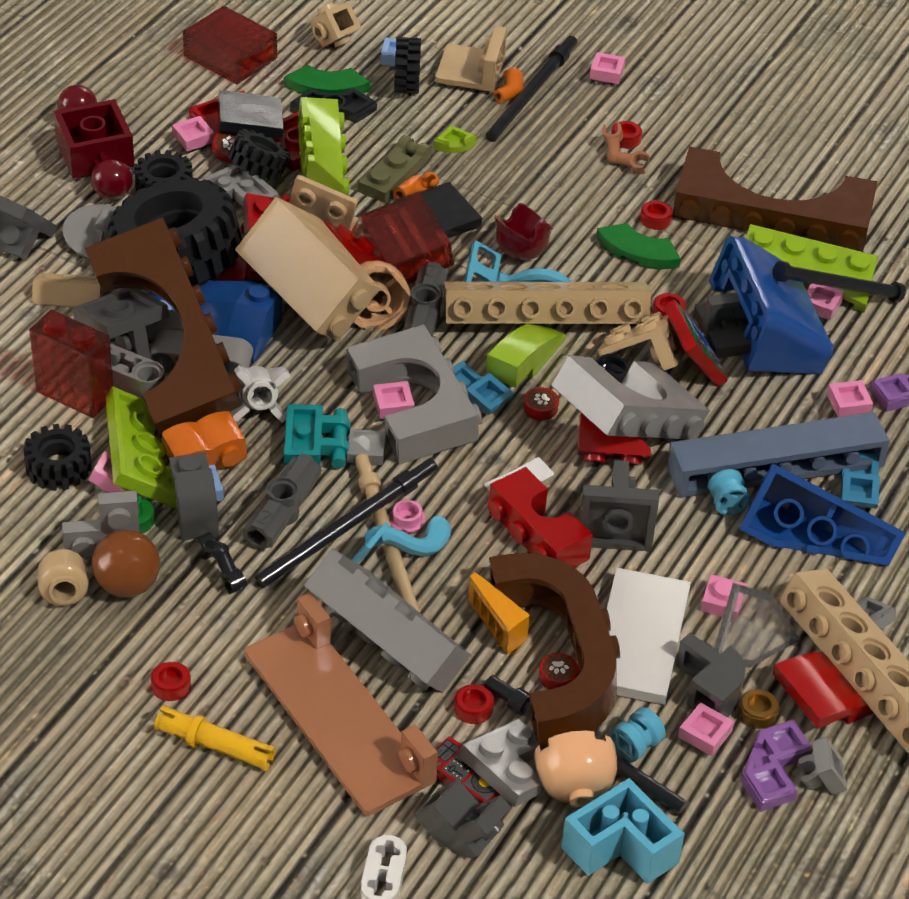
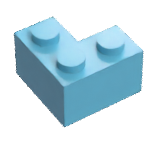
M628 778L565 818L561 848L587 876L621 856L648 884L679 864L685 833Z

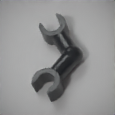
M211 532L194 539L203 548L204 553L200 554L203 560L211 557L216 559L222 572L224 587L229 595L247 586L243 573L240 569L236 568L229 553V548L225 543L217 542Z

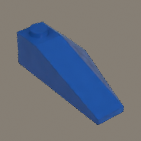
M208 280L206 284L199 286L206 301V304L200 307L203 315L211 313L218 333L213 335L236 337L249 342L253 347L251 363H254L282 322V297L272 287L252 281ZM150 292V296L166 303L168 310H175L164 299Z
M773 463L768 469L739 527L745 533L773 547L888 566L906 532Z

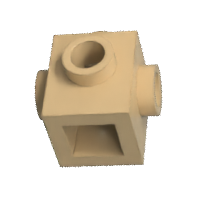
M349 1L336 7L333 2L317 9L319 15L310 20L313 34L320 42L322 48L332 43L335 48L351 41L349 35L362 28Z

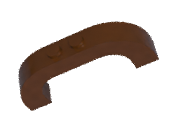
M529 553L489 557L490 584L519 607H542L560 616L566 625L581 671L573 681L564 686L529 693L530 719L538 746L540 745V749L549 747L548 739L562 733L585 730L594 731L610 714L617 694L616 659L620 658V647L617 636H610L609 634L611 623L607 608H600L596 593L587 578L577 569L561 560Z

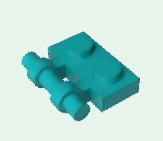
M287 404L284 465H288L293 457H298L303 453L312 456L318 465L321 463V455L329 456L334 468H343L346 465L347 451H349L347 436L350 434L351 422L348 419L347 411L343 408H338L334 411L333 415H323V405ZM322 433H330L332 438H322Z

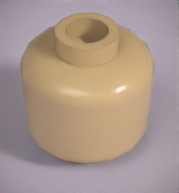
M67 549L51 551L42 558L37 572L38 588L41 596L48 603L56 606H69L80 601L86 594L89 584L85 560L78 553Z

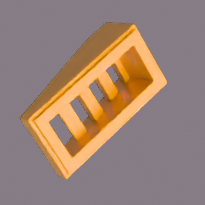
M476 572L470 575L468 602L500 647L507 654H510L528 640L530 615Z

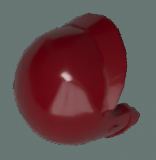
M519 203L512 210L511 216L507 220L495 215L497 226L496 241L505 255L515 260L526 261L538 257L547 248L553 228L527 205Z

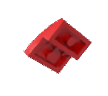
M823 651L799 655L774 665L773 676L817 729L840 719H843L848 725L874 713Z

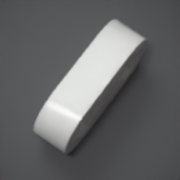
M383 835L372 841L361 880V899H399L407 858V847L399 837ZM386 852L393 853L390 858L389 867L382 866V858ZM379 881L386 882V888L382 896L374 895Z

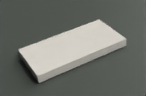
M616 568L607 605L611 623L609 634L610 636H617L620 647V658L616 659V695L663 705L666 704L691 582Z

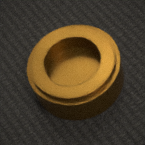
M752 689L741 696L738 715L743 723L752 728H768L777 720L779 702L768 691Z

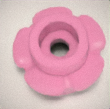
M413 500L397 502L389 515L391 526L407 534L420 530L421 525H424L426 521L421 505Z

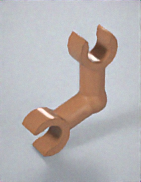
M618 122V130L615 134H608L604 124L602 133L604 140L607 142V160L612 164L617 163L630 166L636 174H645L644 167L637 165L636 162L640 160L650 162L649 155L645 151H636L633 154L621 152L619 142L624 135L621 124Z

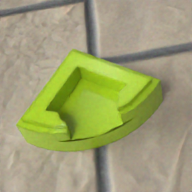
M450 125L434 140L433 149L448 153L463 152L476 146L477 136Z

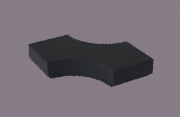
M312 88L290 102V111L296 113L299 111L300 97L338 99L339 112H344V119L354 123H358L377 111V101L354 88L340 93H326Z

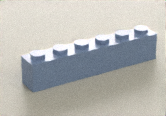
M875 412L670 442L667 469L679 497L682 498L710 493L708 481L714 474L726 469L739 471L745 482L744 487L747 488L760 486L772 463L802 479L839 474L845 468H850L851 472L871 469L872 460L860 459L858 452L876 454L879 467H884L890 440Z

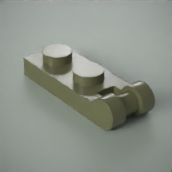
M406 135L401 136L397 146L358 182V192L386 203L393 196V190L415 175L429 161L433 151L432 146L425 143L419 145L414 143L413 138Z

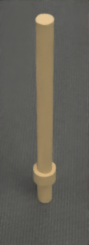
M360 454L354 460L360 476L358 478V485L361 494L368 500L382 490V485L378 474L373 472L368 455ZM385 506L372 514L376 526L383 525L385 522L391 526ZM382 544L398 595L420 612L400 550L390 544Z

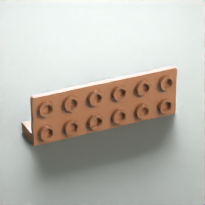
M311 592L297 598V616L294 617L295 625L245 647V657L365 816H370L436 783L438 752L416 724L403 730L402 733L398 730L330 643L331 617Z

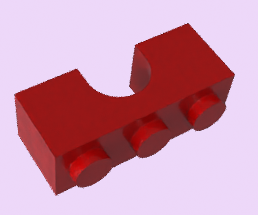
M527 467L490 484L488 510L495 520L500 521L510 531L513 539L517 543L522 544L531 554L552 557L572 567L590 560L593 534L571 512L556 518L543 517L546 512L548 488Z

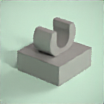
M827 736L812 741L814 755H805L798 760L805 772L814 770L812 773L802 776V782L810 790L817 789L825 784L832 795L847 791L842 757Z

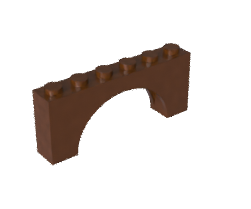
M689 146L675 194L672 217L748 231L749 225L752 224L863 252L877 181L845 176L843 183L836 190L822 197L808 200L776 199L754 193L733 181L721 166L720 152Z
M163 217L85 248L103 292L118 288H136L151 292L168 302L182 319L183 344L174 368L159 385L143 393L161 438L162 433L174 425L184 422H197L209 414L230 411L240 407L237 393L243 391L235 371L228 374L224 364L230 362L223 342L216 344L212 335L218 333L211 313L203 315L200 306L206 304L199 284L191 286L188 277L193 276L194 273L187 256L180 258L176 250L183 247L175 227L168 230Z

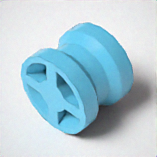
M722 470L714 474L708 481V489L711 496L714 497V505L720 514L734 515L742 512L750 504L751 497L747 488L744 487L745 482L741 473L737 470Z

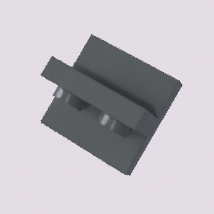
M0 196V249L26 261L39 232L52 238L58 226L29 208Z
M126 288L72 308L74 321L100 334L103 341L148 359L151 358L145 326L169 317L168 305L136 288Z
M736 293L707 296L706 303L695 304L694 316L701 330L706 334L717 358L751 353V339H745L743 335L749 321Z
M614 460L611 486H583L580 522L593 534L591 548L652 551L659 505V490L635 488L636 477L629 476V461Z

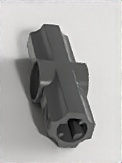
M428 261L425 266L419 268L415 286L411 290L410 306L403 330L424 324L433 337L435 327L440 321L444 282H447L448 270H445L440 263Z
M301 453L300 456L293 457L281 475L267 483L265 498L243 528V538L248 540L252 547L262 551L268 547L272 548L285 527L298 520L299 507L322 472L321 466L314 461L312 456Z

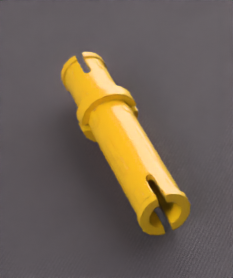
M163 705L160 708V712L163 715L158 713L156 716L155 730L182 738L191 747L195 748L200 745L259 767L264 771H267L270 767L267 761L273 762L276 752L275 746L209 723L205 716L198 714L193 717L169 708L167 705Z

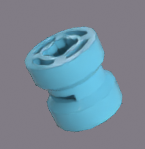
M646 707L637 709L629 716L628 722H620L609 732V737L615 743L616 752L628 762H636L646 754L647 747H655L666 736L665 727L660 718Z

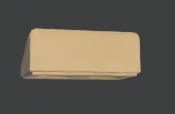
M40 273L33 279L32 301L34 304L76 307L103 297L104 292L96 276Z

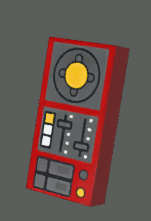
M448 736L435 748L438 752L436 779L445 785L459 779L479 804L500 795L459 758L462 744Z

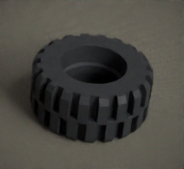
M188 177L187 180L174 178L170 179L169 182L162 183L160 181L154 183L152 187L142 188L136 191L134 196L125 198L122 205L116 207L108 224L109 238L162 217L168 230L175 227L183 246L176 250L180 258L187 256L194 273L193 276L188 277L191 286L196 284L201 286L206 284L211 278L216 279L223 274L225 268L229 269L234 264L235 259L239 255L235 249L242 241V234L233 201L225 189L210 180L203 179L199 181L197 178Z

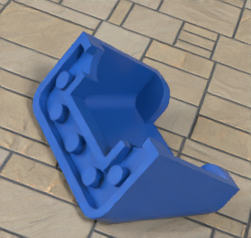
M729 236L720 252L709 283L713 292L735 290L749 322L743 334L745 339H751V353L744 354L743 357L747 370L822 374L827 362L833 356V343L829 340L803 282L787 280L786 282L776 281L773 278L772 270L776 262L783 260L745 237Z

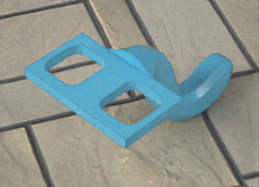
M477 240L472 242L464 282H471L473 275L485 282H571L569 278L560 272L542 268L528 269L513 275H506L499 270L502 255ZM478 249L492 256L493 263L491 269L478 262Z
M438 515L429 521L425 537L416 538L397 528L391 527L385 522L383 525L375 526L366 532L365 544L352 560L358 563L373 546H380L385 543L412 555L430 556L440 551L448 542L451 535V527L444 517Z

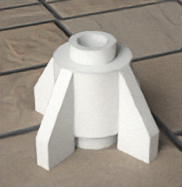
M238 365L234 371L239 377L238 380L243 391L238 395L241 406L232 409L230 412L234 420L238 422L250 411L249 408L254 410L269 408L273 415L283 423L286 420V415L276 402L278 398L277 387L291 376L289 371L284 366L266 369L261 366L245 368Z

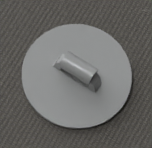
M95 204L73 211L63 224V237L67 245L79 255L88 258L85 250L86 247L109 239L108 224L116 207Z

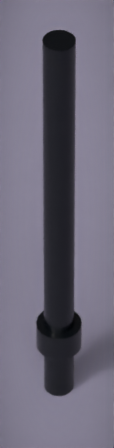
M568 36L561 45H557L550 52L548 61L487 131L486 138L490 142H495L556 68L563 66L569 59L570 52L577 45V39L574 36Z
M428 458L411 471L404 470L395 476L393 483L255 575L258 585L261 588H265L400 495L407 496L418 488L419 482L438 470L436 462L432 458Z
M493 674L486 680L484 687L506 701L509 709L520 716L525 714L530 717V695L521 687L515 689ZM617 755V775L625 780L630 778L644 793L676 814L681 815L688 806L687 800Z

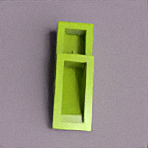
M543 324L523 325L508 334L487 354L486 374L490 372L499 381L516 388L526 376L533 378L566 340V334Z

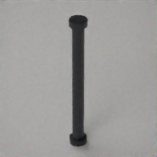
M785 261L776 262L772 270L773 278L779 282L793 280L888 297L890 301L897 303L901 302L906 294L904 284L899 282L886 284L793 267Z

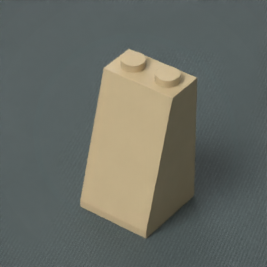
M275 197L235 249L316 332L336 341H339L349 330L353 322L380 290L378 285L319 217L278 197Z

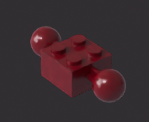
M71 85L65 88L58 98V110L53 111L56 142L72 179L91 176L92 188L100 197L108 200H116L128 193L132 185V174L129 167L135 166L133 136L116 100L97 102L93 91L83 85Z

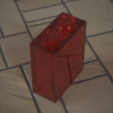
M222 6L183 31L184 56L236 85L278 58L277 33L226 6Z
M421 192L360 215L364 237L376 247L373 252L381 261L390 263L403 274L407 284L417 279L419 268L425 266L428 261L440 263L444 269L454 266L451 242Z
M51 309L29 329L36 392L94 418L106 407L105 396L111 387H114L109 335Z

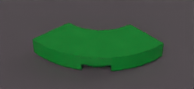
M306 65L284 76V85L301 94L306 93L312 88L326 93H340L352 88L361 93L370 91V81L352 68L341 71H323Z
M628 223L597 228L596 237L598 241L610 253L620 259L624 256L632 261L639 262V266L654 269H672L680 266L681 258L669 238L644 236L634 231Z

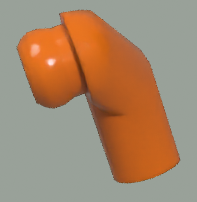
M511 67L503 72L502 78H505V85L493 92L497 103L502 104L518 96L523 90V74L519 69Z
M426 172L424 175H413L393 190V196L395 199H399L435 187L439 184V178L433 172Z

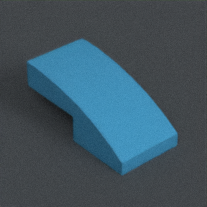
M463 360L454 366L455 377L458 381L464 382L468 392V399L471 404H477L481 413L489 415L514 397V393L490 372L481 377Z
M858 452L860 459L872 460L871 469L852 472L850 468L842 469L840 498L854 506L877 509L880 475H878L879 461L876 454Z

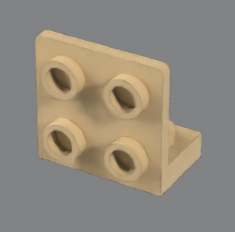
M495 26L492 37L486 38L484 49L447 44L435 75V82L448 86L473 88L478 91L494 92L505 59L507 27Z
M297 175L294 180L289 203L319 217L323 222L327 221L336 227L343 224L354 232L359 220L358 217L354 216L358 200L302 175Z
M661 312L641 319L642 323L637 326L630 327V324L626 323L611 329V334L604 337L603 344L598 348V353L602 356L651 339L652 343L649 344L652 358L655 363L660 362L663 371L676 367L686 353L668 315L662 316Z

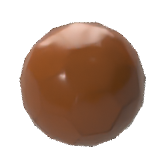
M117 530L106 535L97 544L91 559L92 571L96 582L105 592L119 598H133L146 592L156 582L160 570V558L156 546L146 535L135 530Z

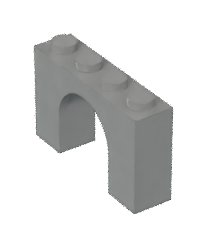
M424 324L346 347L348 373L360 395L373 391V385L402 381L425 386L436 394L431 400L422 405L385 416L386 442L399 465L479 440L478 425L482 424L480 409L477 404H471L464 382L457 380L451 360L443 357L437 337H432Z
M568 355L552 383V386L607 436L693 439L702 430L704 420L710 412L705 405L653 362L634 361L620 383L591 357Z

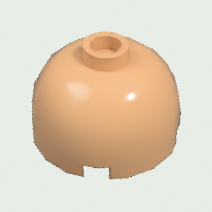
M379 260L360 264L380 290L354 323L364 329H367L366 326L380 325L378 330H385L396 325L406 315L409 308L410 289L403 274L392 264Z
M570 731L549 738V747L542 751L539 745L534 753L535 769L539 781L549 796L561 802L570 803L573 807H583L611 788L617 772L616 748L611 737L605 735L606 741L595 738L594 731Z

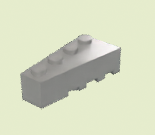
M333 548L304 584L307 589L330 606L328 610L344 623L350 622L355 626L354 632L370 645L376 643L383 649L380 654L398 668L403 665L411 671L407 677L425 691L431 686L444 692L471 656L470 653L367 568Z

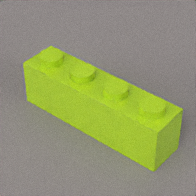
M300 97L298 113L300 175L348 195L349 178L343 177V175L347 174L348 159L347 155H342V153H345L346 134L340 133V131L344 130V112H339L338 99Z

